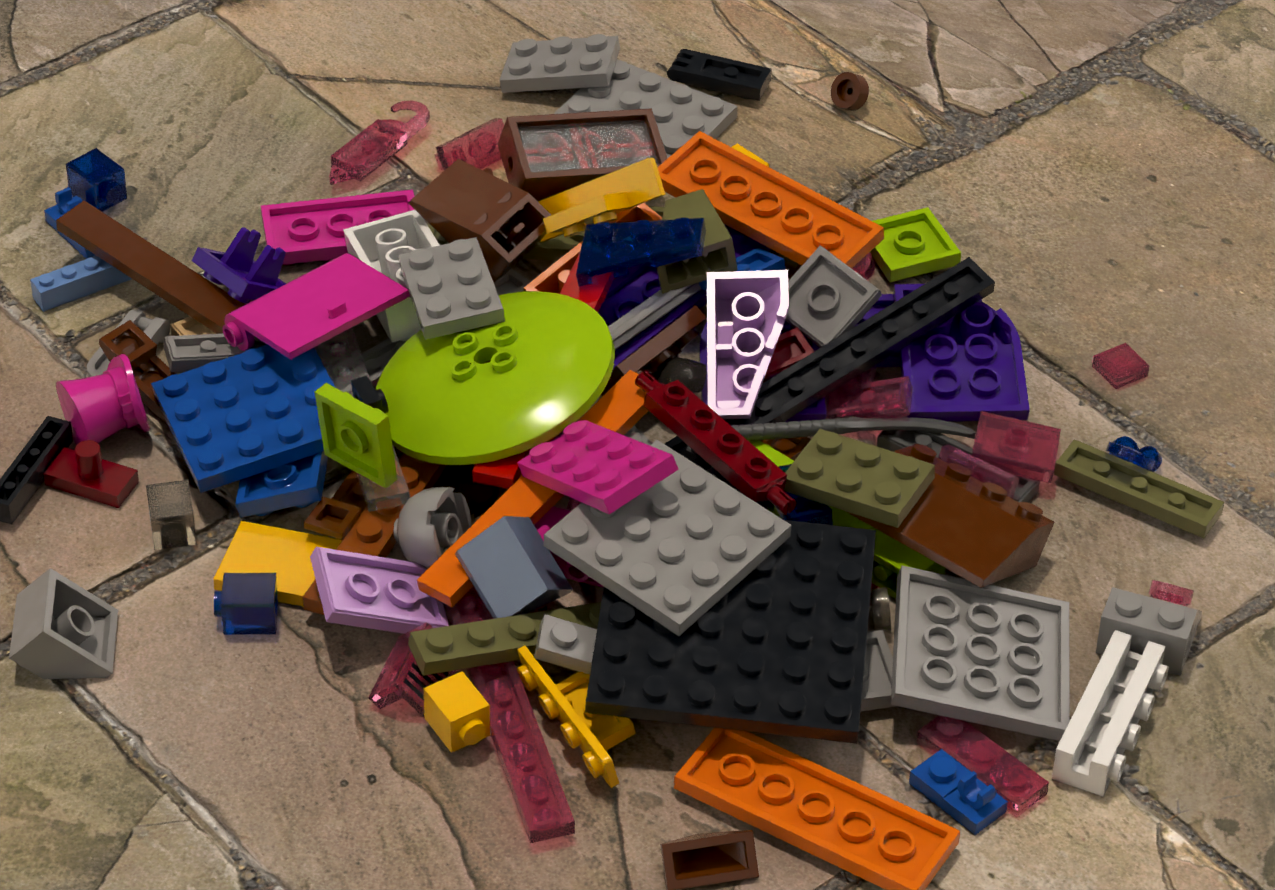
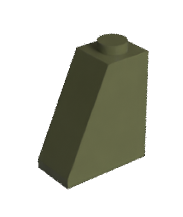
M703 189L666 200L654 255L662 294L670 290L680 289L707 280V272H733L738 270L732 237Z

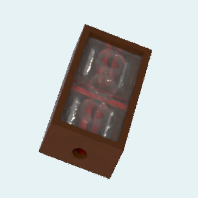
M652 108L507 117L498 142L508 183L528 192L538 202L646 158H654L657 167L668 159Z

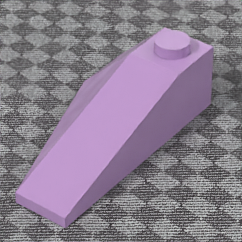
M788 270L707 272L708 406L723 419H750L789 311Z

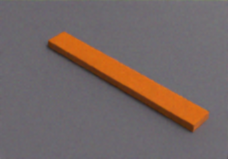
M629 370L578 421L587 420L625 435L649 411L644 407L646 392L635 384L638 373ZM522 475L417 579L419 590L453 607L474 586L456 557V551L504 516L529 517L535 525L564 495L529 480Z

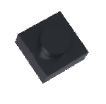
M367 376L351 380L354 398L372 408L388 413V404L381 389L375 390Z

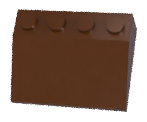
M914 444L894 451L935 465V478L898 528L847 512L980 588L1036 567L1055 523L1043 516V511L1039 507L1028 502L1019 503L1006 496L1007 491L1001 486L990 482L983 483L971 476L972 472L968 468L956 463L948 464L936 457L937 453L933 449L921 444Z

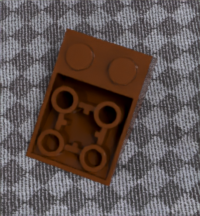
M457 159L409 201V204L449 243L459 239L466 240L477 237L494 284L540 243L547 234L543 218L551 216L528 192L460 159Z

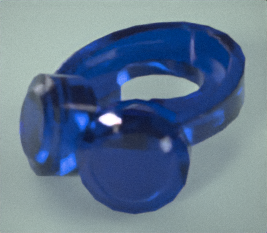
M1127 436L1117 438L1112 442L1109 441L1105 450L1113 456L1130 463L1132 462L1152 472L1156 471L1162 463V457L1156 448L1146 446L1139 449L1137 443Z

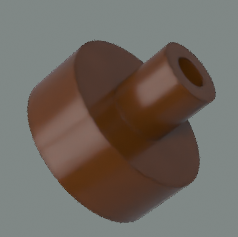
M844 72L838 75L831 86L833 103L839 108L850 111L860 109L867 101L869 95V86L866 79L861 75L851 72Z

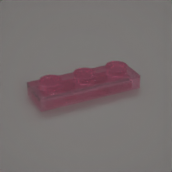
M938 715L917 731V744L932 755L943 749L971 772H976L979 780L987 786L993 785L996 793L1008 801L1007 811L1016 818L1047 795L1049 785L1047 780L964 720Z

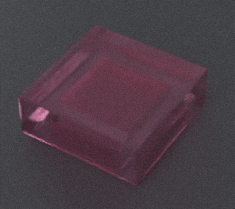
M1126 343L1093 356L1092 367L1115 389L1148 376L1149 365Z

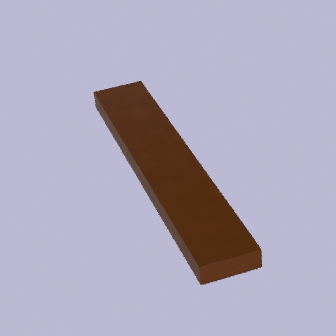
M82 201L56 220L59 232L216 334L223 333L222 328L225 325L224 319L227 314L246 305L232 298L228 292L86 201Z

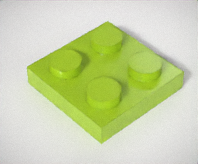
M928 207L872 221L884 227V239L869 253L889 282L953 267L961 262V251Z
M328 383L317 389L314 393L325 455L376 484L388 488L398 480L388 416L380 409L372 408L354 398L350 393L343 392Z

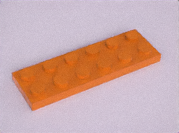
M701 131L696 133L657 167L666 193L679 197L703 189L724 224L800 265H803L821 245L852 269L884 239V227Z
M714 728L674 776V789L885 890H925L959 844L960 830L748 731Z

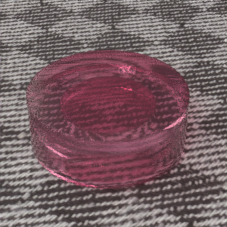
M1152 580L1148 594L1156 599L1188 607V605H1191L1194 590Z

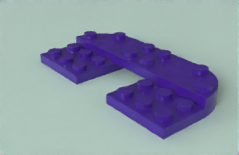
M894 284L893 294H882L879 300L855 326L924 284ZM982 299L873 366L901 367L905 414L908 418H929L943 421L1028 420L1030 408L1022 347L1017 329L1001 308L995 311L982 302ZM785 321L780 334L790 331L794 327ZM706 322L700 339L698 370H700L701 400L708 405ZM805 337L814 352L820 349V347ZM825 397L785 422L826 419Z

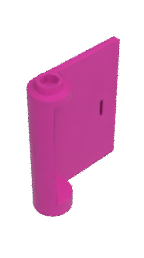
M345 253L227 314L222 330L227 342L233 347L237 346L242 351H246L254 346L255 336L291 360L410 297V293L407 288L351 254Z

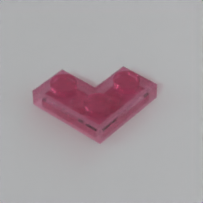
M876 365L829 394L827 418H898L909 416L913 391L909 376L875 381Z

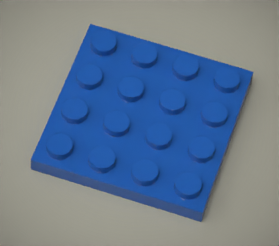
M267 344L151 383L154 396L200 493L324 451L314 392L325 383L333 387L335 385L315 348L290 360Z

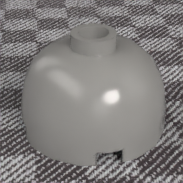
M435 487L424 489L409 498L403 506L399 518L394 523L393 532L396 542L399 543L402 553L409 562H415L429 568L472 526L470 510L466 499L462 493H453L455 488Z

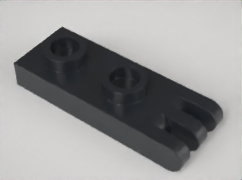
M681 49L672 66L667 71V77L672 81L760 101L771 82L772 74L771 68L688 49Z

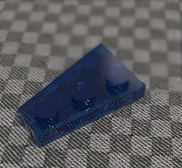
M704 218L587 224L576 272L578 286L592 284L593 276L609 272L613 273L614 278L629 274L628 268L644 263H649L653 267H659L702 256L706 235Z

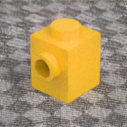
M463 671L423 688L425 720L451 753L468 745H474L490 736V705Z

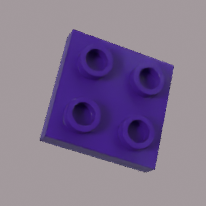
M242 227L226 252L198 247L191 260L205 270L203 276L206 279L219 285H225L229 288L228 294L243 303H249L251 299L256 300L286 284L278 278L286 255L283 249L278 247L275 250L270 245H267L257 261L253 260L261 234L255 229L250 232L245 227Z

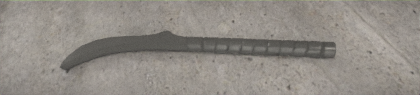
M849 417L732 426L748 441L813 437L819 429L837 434L873 430H917L958 435L975 439L976 434L975 431L966 426L929 418Z

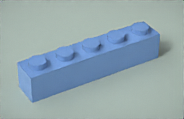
M93 256L32 278L30 282L33 299L44 312L126 282L132 278L98 256Z

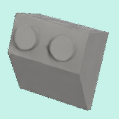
M50 568L17 594L9 659L42 679L107 678L113 673L118 609Z
M1112 587L1101 616L1096 653L1103 655L1114 631L1117 630L1132 635L1129 651L1141 655L1148 641L1166 646L1163 665L1169 666L1168 673L1181 676L1201 619L1202 611Z

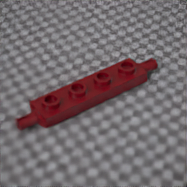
M644 371V374L643 372L638 374L635 384L646 392L644 407L741 493L754 502L770 501L783 515H787V512L790 514L794 510L796 500L783 491L787 479V474L679 380L663 384L658 382L648 371Z

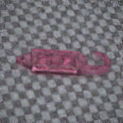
M413 100L394 104L390 109L393 113L400 110H411L417 114L406 123L391 119L382 121L377 119L332 154L329 175L330 185L352 179L361 182L408 145V140L422 130L430 120V111L427 106Z

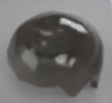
M673 358L666 361L660 367L654 378L663 384L679 380L693 393H699L704 388L706 380V364L686 358Z

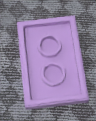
M316 547L312 552L310 559L326 622L403 634L449 626L443 603L425 594L418 588L417 579L428 568L415 562Z

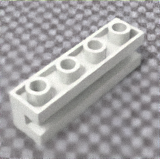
M1117 630L1114 631L1056 748L1052 773L1053 780L1102 797L1111 780L1116 782L1120 780L1126 763V756L1123 754L1125 750H1134L1140 734L1141 726L1137 724L1140 719L1148 720L1155 700V696L1152 693L1154 690L1161 692L1169 670V666L1163 665L1166 646L1148 641L1141 655L1129 651L1132 635Z

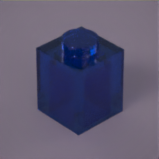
M97 148L66 163L68 187L71 189L73 197H80L82 201L88 202L102 212L127 199L124 168Z
M224 573L222 591L214 592V616L222 617L224 635L276 634L279 606L276 573Z

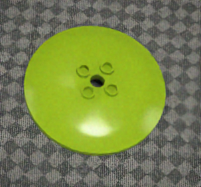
M525 291L498 295L504 309V322L426 340L422 329L419 330L392 356L380 375L376 390L381 389L387 400L389 411L385 415L388 416L390 422L392 444L406 455L429 463L470 465L507 458L527 451L555 437L565 427L576 422L590 409L605 389L614 367L615 349L611 333L604 319L588 304L570 296L551 292Z

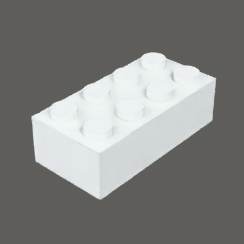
M416 210L343 229L348 254H351L405 288L407 286L400 268L398 255L412 252L419 248H430L440 245L424 218ZM411 297L376 314L391 342L407 341L421 330Z

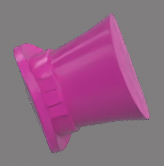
M125 354L114 357L110 361L107 370L101 375L56 382L60 405L65 420L71 422L73 440L76 445L85 440H93L100 443L125 427L129 429L137 426L144 433L150 431L129 358Z

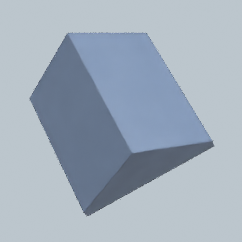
M504 516L455 553L493 619L527 614L571 593L573 590L549 549L543 546L544 541L529 517Z

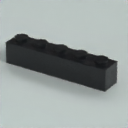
M47 416L1 477V522L13 524L44 482L43 473L64 447L69 448L72 444L73 434L70 421Z

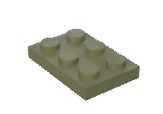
M819 429L785 472L787 479L783 491L898 528L935 478V465L834 432Z

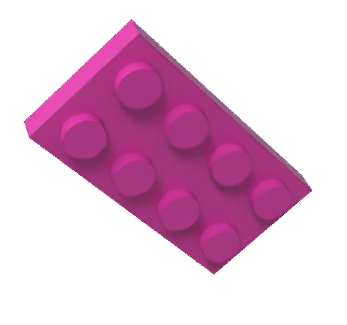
M413 189L261 205L266 246L270 245L275 250L280 247L286 252L282 265L335 259L348 253L343 229L415 210L409 204V201L415 197Z
M587 420L569 424L563 430V434L550 442H544L533 447L529 452L530 455L517 462L523 477L609 515L679 470L672 454Z

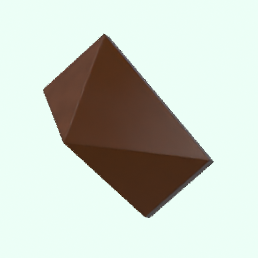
M753 830L700 833L660 844L666 890H679L759 877Z

